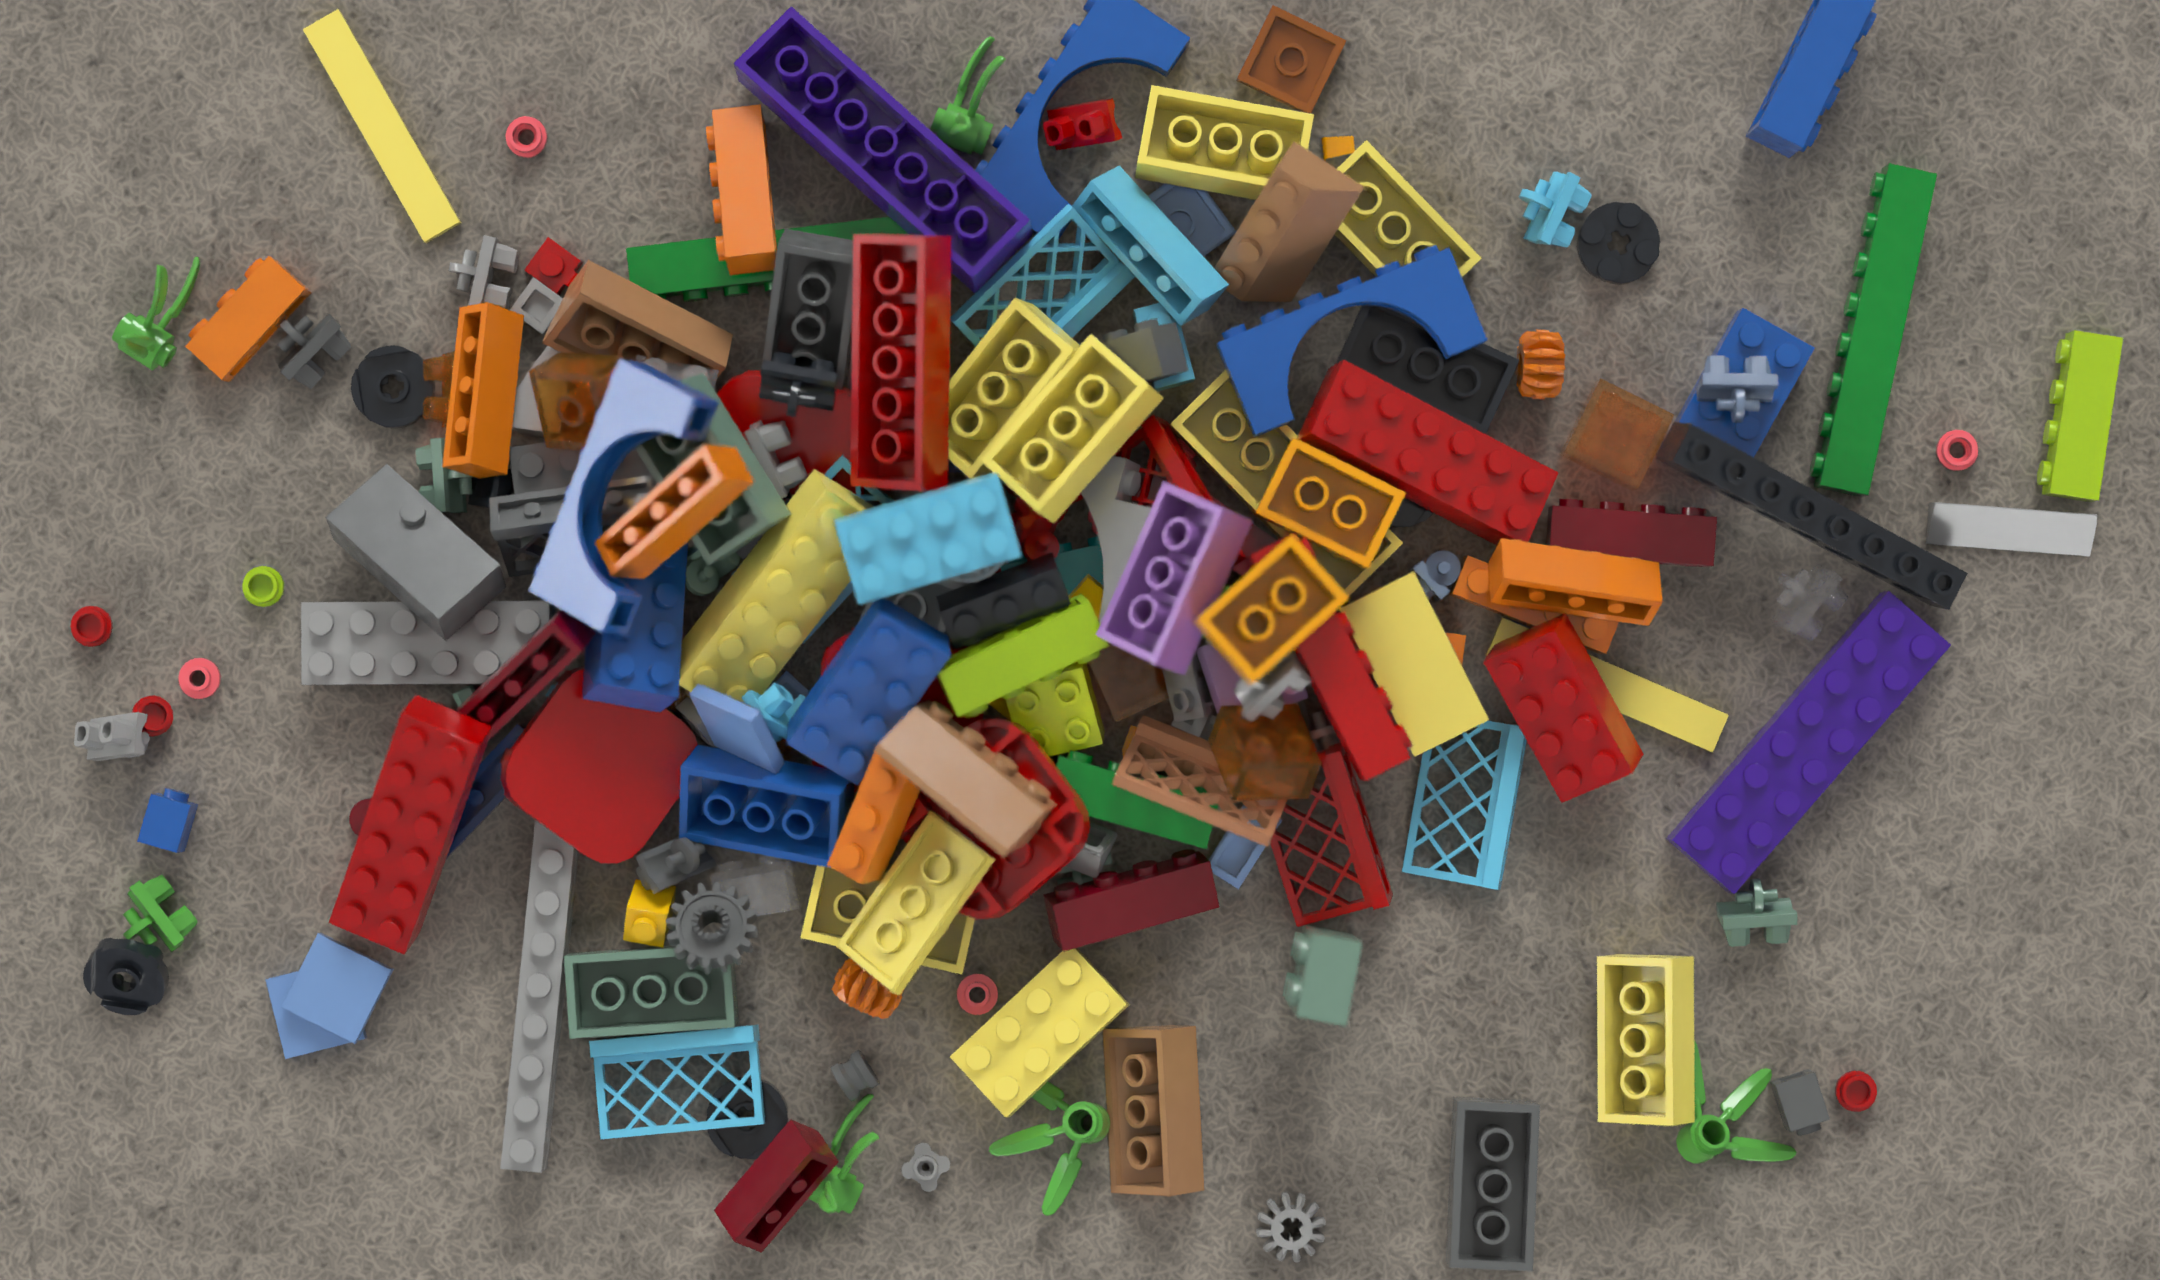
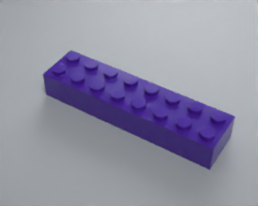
M792 6L734 62L738 81L909 235L951 236V273L973 293H976L1032 237L1031 221L1026 215Z
M1890 591L1880 592L1666 839L1726 892L1735 894L1948 650L1951 644Z

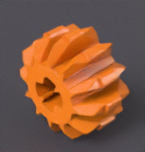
M1536 329V331H1526L1520 337L1519 346L1517 347V359H1519L1515 374L1517 375L1516 385L1522 397L1545 400V398H1555L1561 392L1562 383L1564 382L1566 355L1564 354L1565 344L1559 332Z
M851 958L845 960L843 966L839 968L832 987L835 996L840 1001L847 1003L849 1007L881 1019L891 1016L893 1011L898 1008L903 997L901 996L902 993L900 995L892 993Z

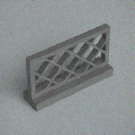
M652 475L610 481L603 504V534L657 487ZM568 487L489 498L491 533L494 541L498 542L509 577L534 574L545 548L533 544V542L538 538L549 540L550 530L557 520L564 502V494ZM522 552L534 557L529 560L515 561Z

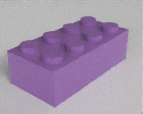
M1163 481L1096 636L1154 665L1185 675L1203 635L1194 625L1193 621L1218 600L1252 524V520Z

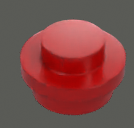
M83 607L74 614L71 620L72 635L78 643L84 646L96 647L102 645L112 634V619L108 612L100 607Z
M150 695L141 698L135 703L131 713L140 712L147 714V722L143 726L142 732H147L149 737L165 733L173 722V710L170 704L159 696Z
M1857 1070L1849 1071L1838 1079L1835 1086V1096L1843 1108L1852 1112H1861L1871 1107L1875 1102L1877 1087L1872 1077Z

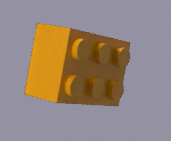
M1293 437L1254 515L1292 534L1296 533L1300 538L1306 537L1310 543L1366 570L1370 567L1406 493Z
M1292 534L1204 611L1193 623L1248 685H1251L1337 610L1349 597Z

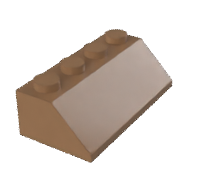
M1294 141L1275 168L1214 268L1229 284L1225 290L1241 301L1291 302L1363 191L1364 186Z
M588 260L569 285L542 343L608 377L611 376L616 368L619 359L645 363L678 381L704 373L712 386L726 368L733 334Z
M927 700L917 704L879 742L874 751L1001 856L1005 857L1027 844L1041 827V823L1047 819L1057 805L1049 798V791L1040 783L1034 780L1028 781L1017 772V765L1011 759L1002 754L996 755L984 745L986 743L985 739L978 732L968 727L964 729L952 719L953 713L942 703Z
M1161 1025L1105 1028L1103 1030L1106 1103L1107 1113L1110 1117L1108 1141L1111 1193L1176 1196L1205 1191L1196 1026Z

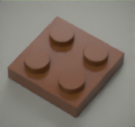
M1272 5L1236 81L1300 112L1311 114L1346 40Z

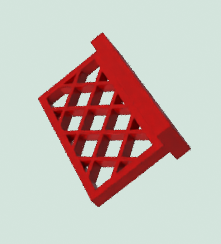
M1152 415L1141 423L1142 428L1132 434L1113 455L1129 460L1132 448L1143 441L1148 446L1150 456L1147 468H1139V472L1145 474L1140 497H1131V501L1138 502V505L1146 507V504H1154L1155 500L1148 499L1153 476L1166 478L1169 484L1215 503L1169 423L1156 415ZM1156 463L1162 472L1155 471ZM1240 549L1233 567L1247 558L1242 549Z
M1341 743L1329 745L1328 749L1270 765L1285 772L1298 768L1294 774L1297 776L1294 785L1315 796L1306 815L1286 804L1283 811L1301 820L1302 823L1293 839L1275 829L1270 841L1296 926L1307 925L1373 907V910L1390 906L1393 892L1353 766ZM1321 762L1326 779L1320 790L1298 779L1304 766ZM1327 785L1329 786L1331 796L1324 793ZM1319 799L1336 808L1338 818L1332 828L1310 817ZM1306 824L1328 835L1318 853L1297 842ZM1339 824H1341L1344 835L1336 831ZM1331 838L1348 846L1350 856L1344 867L1323 856ZM1281 842L1288 845L1285 854ZM1292 849L1314 859L1305 877L1295 873L1288 867L1287 858ZM1318 862L1340 873L1331 891L1309 880ZM1352 862L1356 873L1348 870ZM1344 876L1360 884L1364 898L1349 902L1335 894ZM1293 880L1301 884L1297 892ZM1305 887L1326 898L1320 910L1303 914L1299 897ZM1330 901H1333V902H1335L1336 904H1338V905H1336V906H1332V907H1328V908H1327V906L1329 905Z

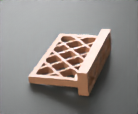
M1143 715L1115 774L1112 785L1268 847L1297 776ZM1165 771L1169 777L1159 778L1155 772ZM1140 773L1145 780L1138 779L1128 774ZM1203 786L1208 793L1199 794L1194 787ZM1179 789L1184 795L1180 796L1170 790ZM1242 802L1247 809H1237L1233 803ZM1218 804L1223 811L1215 810L1208 805ZM1257 820L1263 828L1250 824L1248 821Z

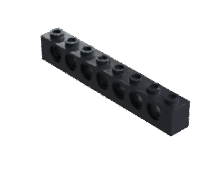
M1674 421L1655 458L1930 606L1950 610L1968 574L1693 424Z

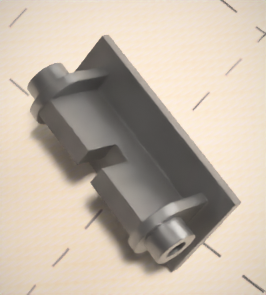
M1196 651L1185 675L1162 667L1175 723L1203 718L1212 714L1210 706L1214 705L1211 700L1205 677H1197L1196 671L1202 669Z

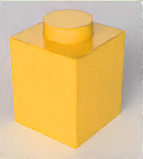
M639 879L635 880L626 908L623 941L664 947L669 931L666 918L673 916L671 905L675 901L676 886L654 894L652 889L646 890Z

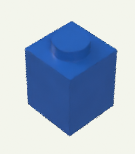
M165 788L164 794H151L137 842L175 853L185 852L198 804L188 802L190 794L170 788Z

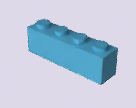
M1120 165L1091 180L1073 203L1072 207L1180 326L1208 311L1229 286L1224 278Z

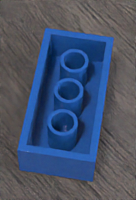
M1813 0L1746 135L1747 138L1788 158H1791L1798 151L1804 152L1807 146H1812L1822 126L1816 122L1818 116H1822L1826 109L1829 110L1839 93L1840 88L1834 85L1836 80L1840 79L1844 72L1848 73L1857 57L1858 50L1853 48L1855 42L1858 43L1862 35L1866 36L1874 23L1877 14L1871 10L1876 0Z
M1741 308L1735 312L1712 356H1725L1729 358V373H1743L1745 358L1750 356H1766L1771 374H1778V387L1774 389L1772 402H1760L1759 411H1745L1743 422L1733 423L1731 411H1717L1716 402L1697 401V387L1701 378L1700 375L1675 422L1693 424L1754 457L1815 347L1747 309Z
M687 542L645 579L621 577L627 585L642 595L628 634L604 633L588 625L596 634L586 646L582 699L660 713L678 699Z
M884 597L874 600L787 723V744L858 786L866 774L874 753H876L874 751L876 746L913 709L949 659V637Z
M697 745L681 765L679 838L685 837L692 842L829 867L827 863L854 801V783L828 768L784 761L785 764L775 774L720 748Z

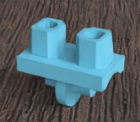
M1554 171L1549 182L1539 179L1534 191L1528 189L1521 190L1519 198L1528 203L1523 217L1531 220L1524 239L1535 244L1566 248L1570 245L1575 234V228L1561 221L1565 211L1568 208L1575 213H1582L1587 208L1592 197L1589 191L1578 184L1581 177L1571 172L1563 174Z
M773 683L762 695L749 690L742 697L744 703L761 711L776 743L782 737L787 739V723L806 696L800 694L793 700L789 691L783 686Z

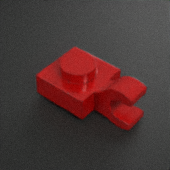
M548 237L524 270L553 292L560 295L566 286L569 287L578 275L576 272L583 262Z

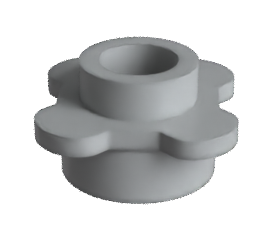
M919 1143L914 1148L915 1154L911 1160L902 1165L901 1172L906 1179L912 1178L920 1183L923 1191L931 1192L937 1188V1180L940 1175L949 1170L950 1160L947 1156H939L936 1152L932 1151L928 1143ZM924 1163L929 1164L930 1169L928 1171L922 1169Z

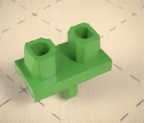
M163 875L153 878L144 884L139 880L129 887L130 891L127 895L145 918L141 919L134 908L125 912L123 916L132 927L123 935L126 939L130 940L139 936L145 945H153L157 938L149 929L152 926L172 953L183 944L184 937L190 933L198 921L185 905L167 917L159 905L174 895L175 891Z

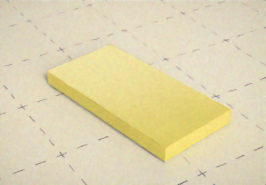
M1414 571L1339 609L1341 613L1345 612L1354 629L1355 634L1353 637L1359 649H1363L1374 668L1372 675L1379 688L1383 687L1394 708L1391 712L1397 724H1402L1413 745L1410 749L1414 757L1489 720Z
M930 811L841 937L836 947L888 990L900 995L990 868L995 858L938 813Z

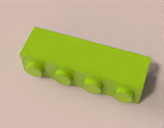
M2074 330L2066 333L2065 339L2058 341L2055 362L2061 364L2059 380H2053L2049 393V403L2055 404L2053 420H2047L2043 433V443L2049 445L2047 461L2042 460L2040 462L2037 473V484L2043 485L2042 495L2085 502L2099 501L2123 344L2122 337Z
M1082 594L1070 599L1071 605L1003 630L950 655L936 677L951 710L957 717L965 715V717L976 716L988 708L987 703L1000 697L1004 700L1014 698L1026 690V685L1038 679L1041 682L1052 680L1063 673L1062 668L1076 661L1078 664H1084L1101 655L1100 650L1108 647L1109 644L1106 640L1096 636L1100 623L1090 601Z

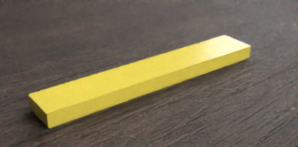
M337 9L304 28L305 35L423 241L427 243L461 224L341 11Z
M1502 617L1486 656L1495 644L1529 628ZM1589 655L1621 714L1713 753L1728 719V714Z

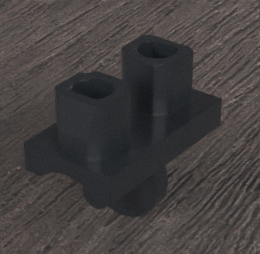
M776 352L771 361L763 360L759 398L788 404L787 416L790 417L797 416L799 406L833 411L838 373H834L832 361L817 359L812 362L811 368L795 366L796 359L791 354Z

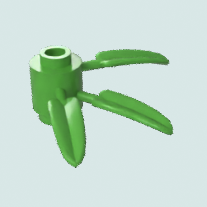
M994 37L986 38L977 48L959 82L954 103H949L946 110L938 107L930 131L936 132L937 137L947 146L970 155L972 151L983 154L993 124L984 121L985 116L976 113L988 82L1006 60L1003 56H997L981 75L970 100L969 110L962 108L961 104L970 78L980 59L995 40Z
M194 257L181 292L158 325L153 323L155 315L161 313L164 307L168 290V275L163 265H157L153 301L146 318L142 315L136 317L132 313H128L114 330L112 340L118 343V349L150 370H154L158 366L166 367L176 353L177 347L173 345L175 337L164 329L172 318H176L180 314L192 292L200 268L198 257Z
M1694 1041L1695 1122L1688 1123L1678 1132L1676 1144L1681 1156L1691 1163L1700 1164L1717 1156L1726 1149L1732 1150L1731 1156L1734 1159L1746 1161L1778 1162L1793 1158L1797 1153L1796 1150L1785 1144L1745 1137H1733L1731 1142H1729L1730 1133L1725 1122L1728 1119L1731 1121L1738 1120L1753 1104L1771 1080V1069H1761L1752 1074L1731 1092L1720 1104V1109L1723 1113L1719 1118L1714 1115H1702L1701 1105L1705 1104L1706 1096L1698 1046Z
M1047 1082L1032 1098L1051 1111L1056 1110L1057 1107L1065 1111L1062 1126L1051 1129L1049 1124L1043 1123L1015 1132L993 1142L989 1147V1152L995 1156H1009L1041 1149L1054 1143L1053 1136L1066 1133L1071 1140L1075 1141L1070 1154L1064 1153L1061 1155L1046 1191L1042 1212L1045 1216H1050L1062 1205L1080 1171L1082 1161L1076 1157L1082 1143L1094 1144L1104 1139L1110 1129V1117L1107 1111L1096 1103L1081 1101L1071 1106L1062 1100L1064 1092L1050 1082ZM1089 1115L1093 1119L1090 1131L1086 1130L1083 1126L1085 1117Z
M873 1094L864 1096L842 1122L831 1143V1151L835 1157L849 1128L864 1107L874 1097ZM871 1132L859 1139L846 1155L843 1167L835 1166L808 1199L818 1203V1206L824 1212L840 1213L842 1210L850 1214L860 1197L864 1184L857 1181V1176L849 1171L857 1157L870 1144L879 1139L878 1134Z

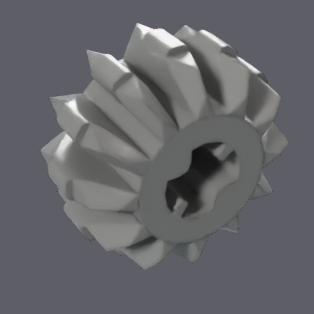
M1282 1192L1281 1199L1284 1206L1278 1207L1276 1202L1269 1198L1266 1203L1273 1214L1259 1212L1257 1215L1258 1220L1270 1226L1256 1229V1234L1262 1238L1272 1236L1264 1243L1263 1249L1265 1252H1269L1279 1245L1276 1253L1278 1261H1283L1287 1250H1291L1294 1262H1300L1301 1256L1298 1249L1302 1247L1307 1254L1313 1256L1316 1251L1309 1243V1240L1323 1242L1325 1239L1322 1233L1313 1230V1228L1326 1225L1325 1218H1310L1318 1211L1319 1205L1313 1202L1303 1210L1306 1198L1303 1193H1299L1295 1204L1291 1205L1288 1192ZM1287 1218L1294 1222V1218H1298L1300 1222L1297 1226L1300 1233L1292 1237L1289 1232L1287 1237L1281 1234L1284 1231L1282 1222Z

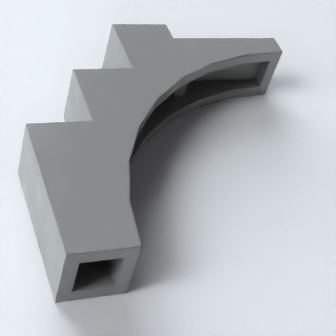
M1113 456L1081 492L1097 527L1103 556L1104 593L1099 616L1100 624L1151 511L1149 507L1130 503L1132 496L1136 495L1140 486V465Z

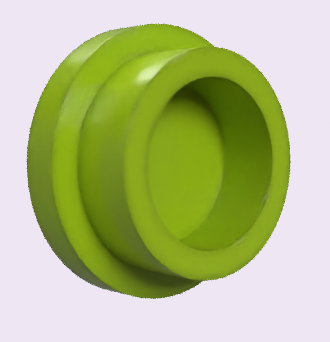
M258 566L246 574L242 589L244 596L250 603L259 607H268L281 599L284 593V581L281 574L274 568Z

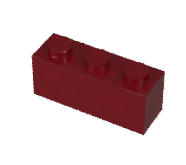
M790 1119L714 1211L735 1243L762 1253L839 1161L819 1131Z

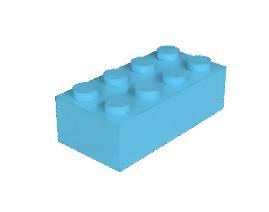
M995 472L833 519L858 604L1021 557L1001 483Z

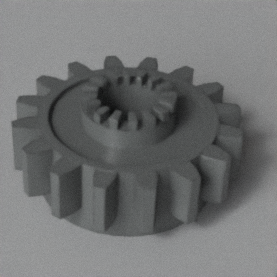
M715 881L712 891H706L704 885L699 883L697 886L698 894L693 896L685 890L682 892L685 903L683 905L672 903L671 908L677 917L666 918L668 929L673 931L667 935L670 946H677L674 949V953L678 960L687 957L686 962L689 969L693 970L699 965L703 967L705 974H710L712 968H720L725 973L727 972V965L733 962L739 966L742 964L740 956L744 952H753L754 949L749 938L758 937L757 927L752 925L757 921L755 910H748L750 901L747 896L737 899L738 892L736 887L731 886L725 893L722 892L720 882ZM710 923L722 924V927L719 928L720 930L716 931L715 934H705L703 932V929Z

